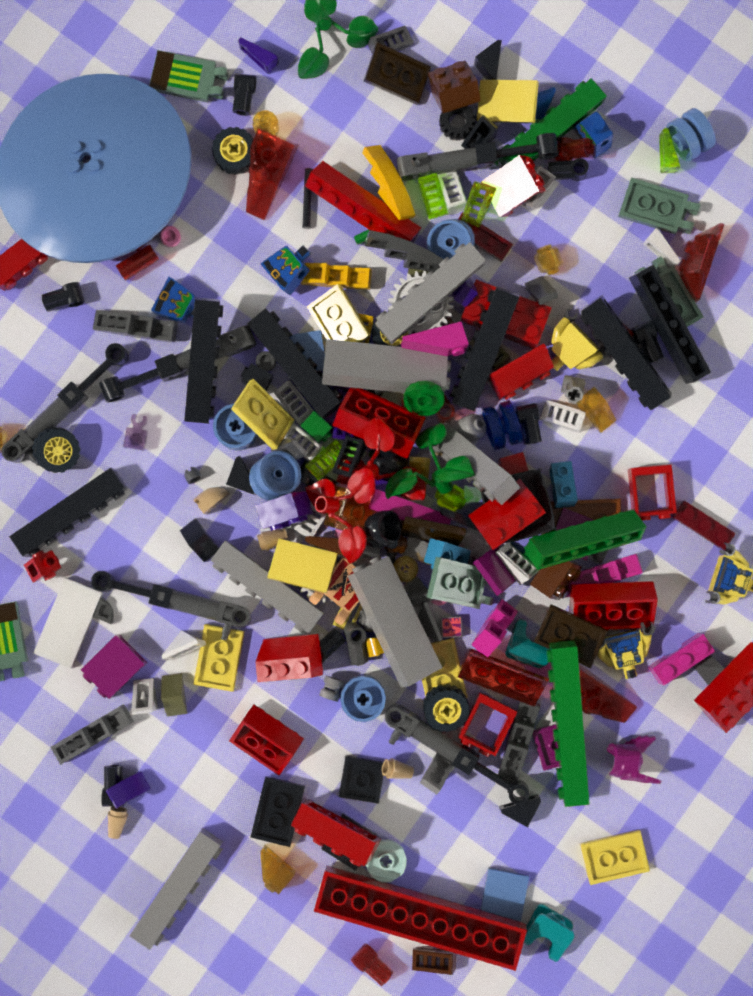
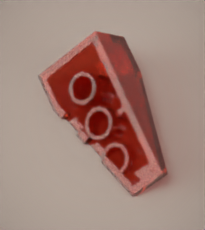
M257 129L250 147L247 213L262 220L266 219L299 144L263 129Z
M579 664L582 711L585 714L590 715L592 713L606 719L625 723L637 706Z

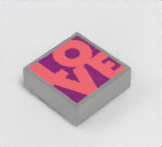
M461 616L441 617L442 638L462 637Z

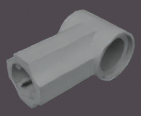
M568 375L564 376L561 393H565L569 403L576 404L582 400L585 379Z

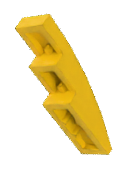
M381 145L365 147L362 154L373 166L370 174L380 185L377 193L398 220L414 218L416 214L410 197L391 159Z
M305 263L310 270L300 283L301 285L333 288L340 284L345 289L370 290L372 269L351 268L345 265H328L327 263Z

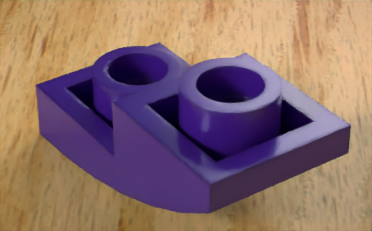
M140 771L106 790V793L117 809L149 791L151 787Z

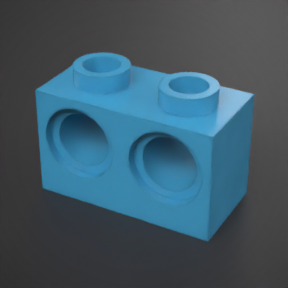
M572 461L551 463L549 475L555 509L574 507L578 499Z
M430 538L424 562L431 564V569L434 567L436 557L468 564L471 550Z

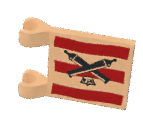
M344 557L335 565L327 594L315 591L309 598V601L316 605L325 594L340 606L342 610L334 618L335 622L339 625L345 622L349 614L359 603L357 595L347 577L353 573L352 569L355 566L349 564Z

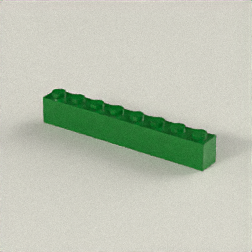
M574 640L549 643L550 650H546L547 662H551V670H548L549 683H553V690H550V700L554 702L555 709L551 710L552 722H556V729H553L554 742L558 744V748L554 749L555 760L559 761V768H556L557 780H561V787H558L559 800H563L565 807L590 805L577 645Z

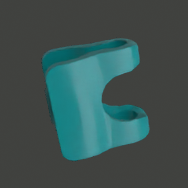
M519 618L514 625L505 655L509 659L540 669L548 664L546 650L550 649L530 641L526 636L527 621Z
M539 904L526 925L527 932L524 944L529 946L539 937L548 938L552 942L549 947L548 958L557 962L574 939L575 935L572 931L573 922L546 905Z

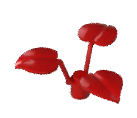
M375 417L365 428L364 442L368 448L376 449V452L366 465L361 460L355 472L365 468L371 469L374 472L375 480L379 481L383 478L392 477L396 473L379 475L378 466L373 464L380 450L387 452L393 448L395 434L390 426L381 418ZM345 460V461H344L345 463H348V464H351V463H352V461H348V460ZM341 466V470L349 471V468ZM407 466V467H404V468H403V469L410 468V469L413 471V473H414V472L420 473L418 470H416L415 468H412V467H408V466ZM338 475L336 481L348 486L350 478ZM417 477L415 486L401 494V496L410 500L423 501L426 497L425 481Z
M367 468L358 470L350 477L348 489L352 493L349 495L336 496V487L329 479H322L305 487L311 503L318 512L328 513L329 517L338 520L348 527V529H344L341 532L338 544L342 555L349 564L357 561L363 554L366 547V534L362 527L356 526L353 528L352 524L335 515V512L340 508L339 500L354 497L357 503L365 504L373 498L375 493V475L373 470Z

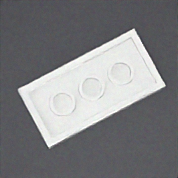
M64 578L33 654L68 668H73L103 592Z

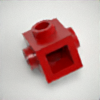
M43 550L32 555L33 558L24 564L33 583L41 579L48 581L56 576L55 572L62 568L59 559L52 550L46 553Z

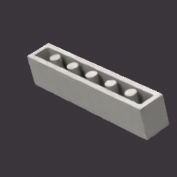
M470 242L467 245L461 244L454 251L456 254L452 258L446 257L439 264L440 268L438 270L427 273L423 277L424 282L419 286L417 284L412 286L407 291L409 294L404 299L398 298L392 304L393 308L389 312L383 311L376 318V327L391 344L397 341L486 264V260Z
M444 422L443 425L447 430V434L443 442L433 445L435 453L438 456L442 454L441 458L446 463L458 456L468 457L475 476L465 479L469 483L474 481L472 484L480 492L484 490V494L490 501L496 500L501 505L505 503L520 488L513 477Z
M228 541L223 542L210 560L214 563L213 567L220 573L227 572L231 575L229 579L237 585L241 583L246 586L245 591L253 597L258 595L263 599L261 602L269 609L273 607L279 611L278 616L285 621L289 619L295 623L294 627L303 634L305 631L310 633L324 614V612L283 582L268 579V571Z
M201 829L130 934L131 938L149 950L153 945H159L164 937L161 934L165 927L168 929L171 927L176 919L173 916L177 910L182 911L188 902L185 899L189 892L191 894L194 893L199 885L196 881L200 875L205 877L211 868L208 865L212 858L216 860L223 850L220 848L223 841L206 829Z

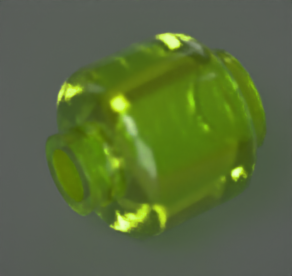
M455 484L453 489L446 494H441L438 490L435 493L437 504L452 511H456L458 508L462 509L466 503V498H464L465 491Z

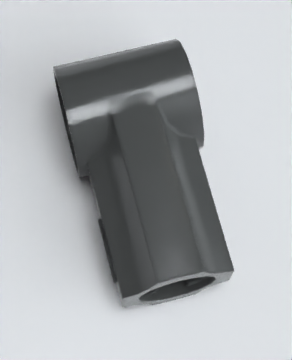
M350 622L344 628L350 664L364 665L368 662L365 642L366 632L358 623ZM355 630H359L355 637H351Z

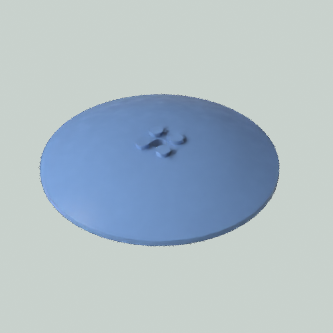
M115 74L84 75L63 81L38 95L19 113L1 144L0 207L5 218L18 236L28 245L49 257L73 263L102 262L118 258L138 249L165 227L177 211L186 192L191 170V149L183 122L174 107L158 91L143 82L126 76ZM85 156H91V160L88 163H82Z

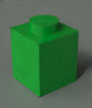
M315 411L300 425L318 443L322 441L325 443L332 436L331 431L333 428Z

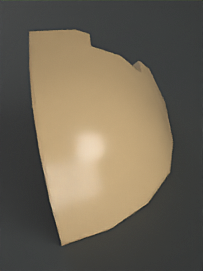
M211 487L201 492L193 500L204 514H208L231 493L220 487Z

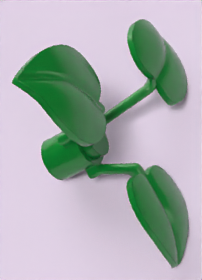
M306 0L304 14L308 20L316 25L315 31L317 32L319 51L315 47H310L302 54L298 64L299 78L318 77L329 66V57L322 53L324 48L320 31H327L333 25L343 33L348 34L346 42L349 46L362 48L368 45L371 37L377 35L378 26L370 17L362 15L354 18L349 24V30H346L329 17L336 10V0Z
M442 423L428 427L416 438L417 447L423 449L429 446V450L438 470L432 473V480L418 472L413 473L410 468L402 469L389 479L385 489L387 499L411 490L417 483V477L427 482L431 487L435 486L439 493L446 494L453 489L454 484L452 481L475 476L471 462L466 456L455 457L447 462L446 467L441 468L433 445L443 442L446 437L447 430Z

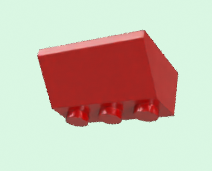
M543 343L490 374L488 381L499 400L503 398L509 400L516 395L515 391L522 388L524 391L534 385L532 381L538 378L543 380L551 375L550 371L554 366L546 345Z
M521 479L516 481L520 488L505 503L501 505L496 500L493 502L489 500L468 515L492 550L546 513Z
M319 634L263 639L255 661L257 682L304 679L323 675Z
M253 704L229 742L277 775H280L304 738L282 724L281 721L266 713L262 708Z

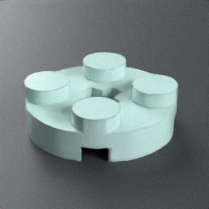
M383 839L380 841L371 861L366 865L367 870L375 880L388 883L404 873L407 859L403 847L393 840ZM385 855L389 856V859L392 860L387 866H383V862L380 861Z

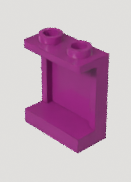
M117 634L81 671L84 673L82 676L90 684L93 682L98 687L97 692L102 697L111 699L148 662L120 634Z

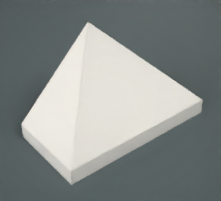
M181 630L161 656L164 660L172 661L207 644L204 640Z

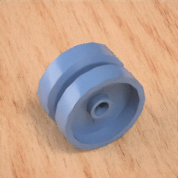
M691 108L683 113L681 118H675L666 126V132L672 147L687 162L697 158L700 155V151L706 152L716 144L715 134L710 122L696 108Z
M447 219L436 224L430 230L427 238V248L442 259L446 257L450 259L456 254L454 251L461 244L467 245L470 242L474 246L475 235L466 222L459 219ZM450 238H451V239L453 240V242H454L452 246H451V243L448 242V239H450Z
M234 404L227 405L219 410L214 418V435L223 446L230 450L241 451L248 449L255 444L259 436L231 410ZM239 425L241 428L240 430L236 429L235 432L234 426Z
M273 451L265 455L253 465L249 474L250 485L254 493L267 501L293 492L301 480V469L297 460L283 451Z
M362 674L354 676L346 682L342 689L340 701L342 709L348 717L355 721L367 722L374 720L381 714L385 707L386 695L384 687L379 680L370 675ZM361 694H366V701L360 700Z

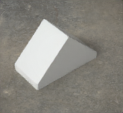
M154 678L134 680L132 715L156 711L158 708Z

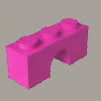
M501 599L486 618L471 645L478 652L489 657L502 642L507 633L506 629L513 622L518 610Z
M695 634L682 643V647L677 651L661 657L648 666L659 684L666 685L715 652L704 634Z

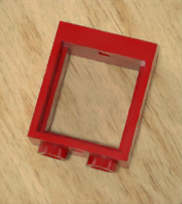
M672 464L637 467L627 470L631 510L634 509L642 521L651 520L650 516L658 515L659 519L671 518V514L677 513ZM663 475L667 509L639 512L636 477Z
M479 692L469 711L467 721L463 723L464 725L457 735L461 739L460 743L470 748L472 745L480 748L478 752L487 757H490L491 754L496 756L517 711ZM480 703L507 716L492 747L466 734Z

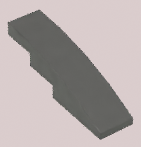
M369 230L366 237L365 246L385 249L384 257L404 260V268L435 272L440 268L439 264L444 260L413 242L390 234Z
M96 310L93 330L173 343H175L178 323L175 321L158 320L153 317Z
M520 698L516 710L517 714L513 720L498 771L499 776L511 783L519 779L540 709L539 703Z
M123 704L50 748L61 765L133 723L134 720Z

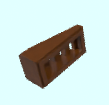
M305 537V541L309 544L342 555L338 544L339 538Z
M413 948L412 970L453 975L455 972L456 953L442 949ZM420 955H423V965H420ZM428 956H432L431 965H428ZM437 957H440V965H437ZM445 958H449L448 966H445Z

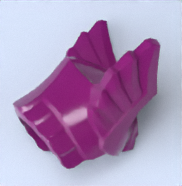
M638 736L635 739L626 741L624 744H609L607 752L615 756L614 766L609 775L618 777L620 780L661 784V780L639 773L643 764L641 753H644L656 740L655 736Z

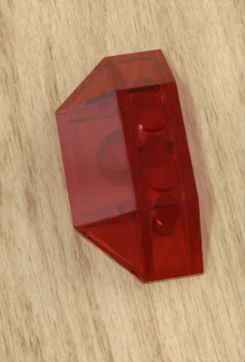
M719 223L695 235L691 241L688 240L684 252H687L685 260H681L678 271H681L679 276L695 303L701 299L725 225L723 223Z

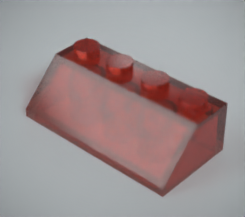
M470 647L466 651L458 674V678L533 707L536 705L549 681V678L493 656L487 657Z

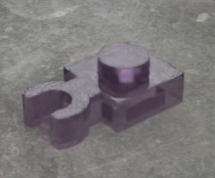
M133 414L131 416L133 428H126L123 447L144 451L148 431L142 429L147 424L148 419L146 416H143L142 422L137 423V415Z

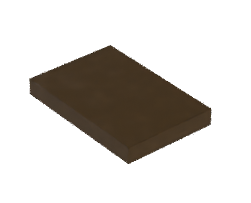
M377 42L363 81L418 105L431 66Z
M406 516L401 525V534L406 537L429 541L431 538L459 546L466 535V529Z
M550 604L534 642L550 649L549 643L574 640L578 650V663L591 669L608 630Z

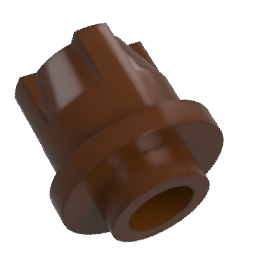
M401 534L397 548L390 549L389 547H384V549L387 551V554L395 552L402 554L407 549V539Z

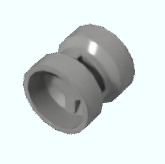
M326 675L324 688L321 689L319 695L338 702L340 697L339 691L343 688L345 682Z

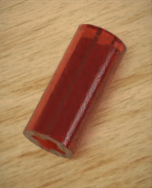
M149 244L118 263L116 267L126 281L157 262L159 258Z

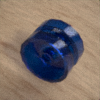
M510 400L499 403L498 413L493 406L481 409L482 417L486 423V432L494 451L505 448L506 439L512 446L523 442L520 423Z

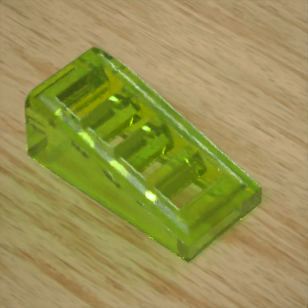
M664 128L659 134L660 172L676 173L680 169V163L669 129Z
M434 173L418 178V186L428 220L448 215L438 174ZM434 182V185L424 187L425 184ZM433 190H436V191H437L436 193H433V194H429V195L426 194V192H429V191H433ZM439 198V201L432 203L428 202V200ZM440 205L442 208L435 211L430 210V208L437 207Z
M474 181L461 220L480 227L497 188ZM480 190L486 191L485 195L479 193ZM477 197L483 199V202L476 201ZM473 205L481 207L480 210L473 209ZM470 212L478 215L477 219L469 216Z
M334 440L306 464L305 467L318 481L333 470L342 445L337 440ZM315 463H317L323 469V472L315 465Z

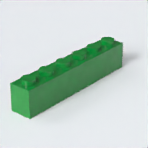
M592 78L587 82L582 81L577 85L576 91L573 94H566L560 100L561 104L556 108L552 106L548 109L543 119H536L535 123L530 125L531 129L526 133L522 131L516 136L513 144H507L502 149L537 144L536 137L544 133H555L558 142L601 106L607 95ZM538 152L521 154L530 157L533 162L538 158ZM519 155L501 157L498 161L502 166H505Z
M634 509L622 511L611 516H604L593 521H586L575 526L571 525L564 529L533 536L529 539L525 553L536 569L540 570L640 541L647 526Z

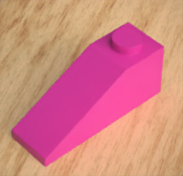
M462 322L402 337L401 347L404 349L442 356H460L465 353L469 344Z

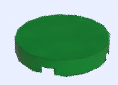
M417 381L406 388L403 398L404 406L409 412L412 413L413 411L419 416L433 415L440 411V408L444 405V392L434 382Z

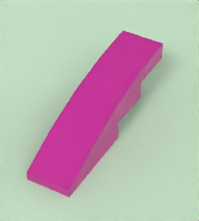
M375 489L374 496L368 507L377 512L382 510L396 512L401 521H404L405 517L408 516L448 525L451 522V519L441 515L439 511L397 496L387 499L385 492Z
M636 553L582 570L577 581H572L571 584L614 583L642 574L643 570Z

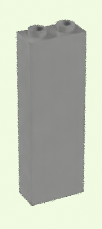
M326 339L322 384L404 393L406 388L412 383L430 381L439 385L445 393V390H449L450 377H447V372L450 373L451 360H448V356L404 349L397 346Z
M381 556L371 559L369 561L370 565L366 567L362 564L353 568V573L347 577L400 687H408L438 671L442 666L389 556L383 559Z

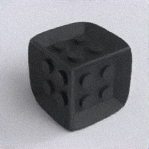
M541 468L512 474L511 476L515 481L521 479L546 513L504 543L557 530ZM484 490L481 492L483 504L489 501L484 494Z

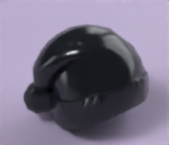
M376 449L369 451L370 459L376 452ZM380 450L373 464L378 466L379 475L402 470L408 466V460L393 452ZM391 477L383 478L382 480L389 481Z
M382 510L371 514L363 525L366 541L377 548H397L398 540L401 536V522L398 514L390 510Z

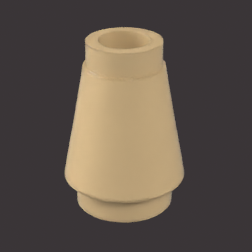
M282 529L263 531L257 535L261 550L266 549L268 551L277 546L278 539L288 540L286 530Z
M393 758L386 759L382 765V775L388 779H411L414 773L412 766Z
M121 806L117 809L111 807L110 811H108L109 838H120L128 817L126 808Z

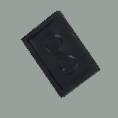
M265 776L250 838L290 847L295 830L291 824L301 806L305 785Z

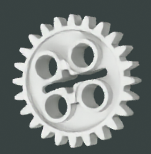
M415 271V277L413 278L408 273L406 281L400 278L401 285L394 284L397 291H390V295L394 298L388 299V303L393 304L400 297L404 299L409 294L407 291L415 284L419 286L425 281L423 277L426 275V271L423 272L422 276H419L418 272ZM447 297L440 303V309L430 311L422 323H416L408 330V335L412 334L413 331L418 333L441 327V323L447 325L448 322L445 317L451 318L452 314L448 311L454 309V306L448 303L453 302L454 298Z

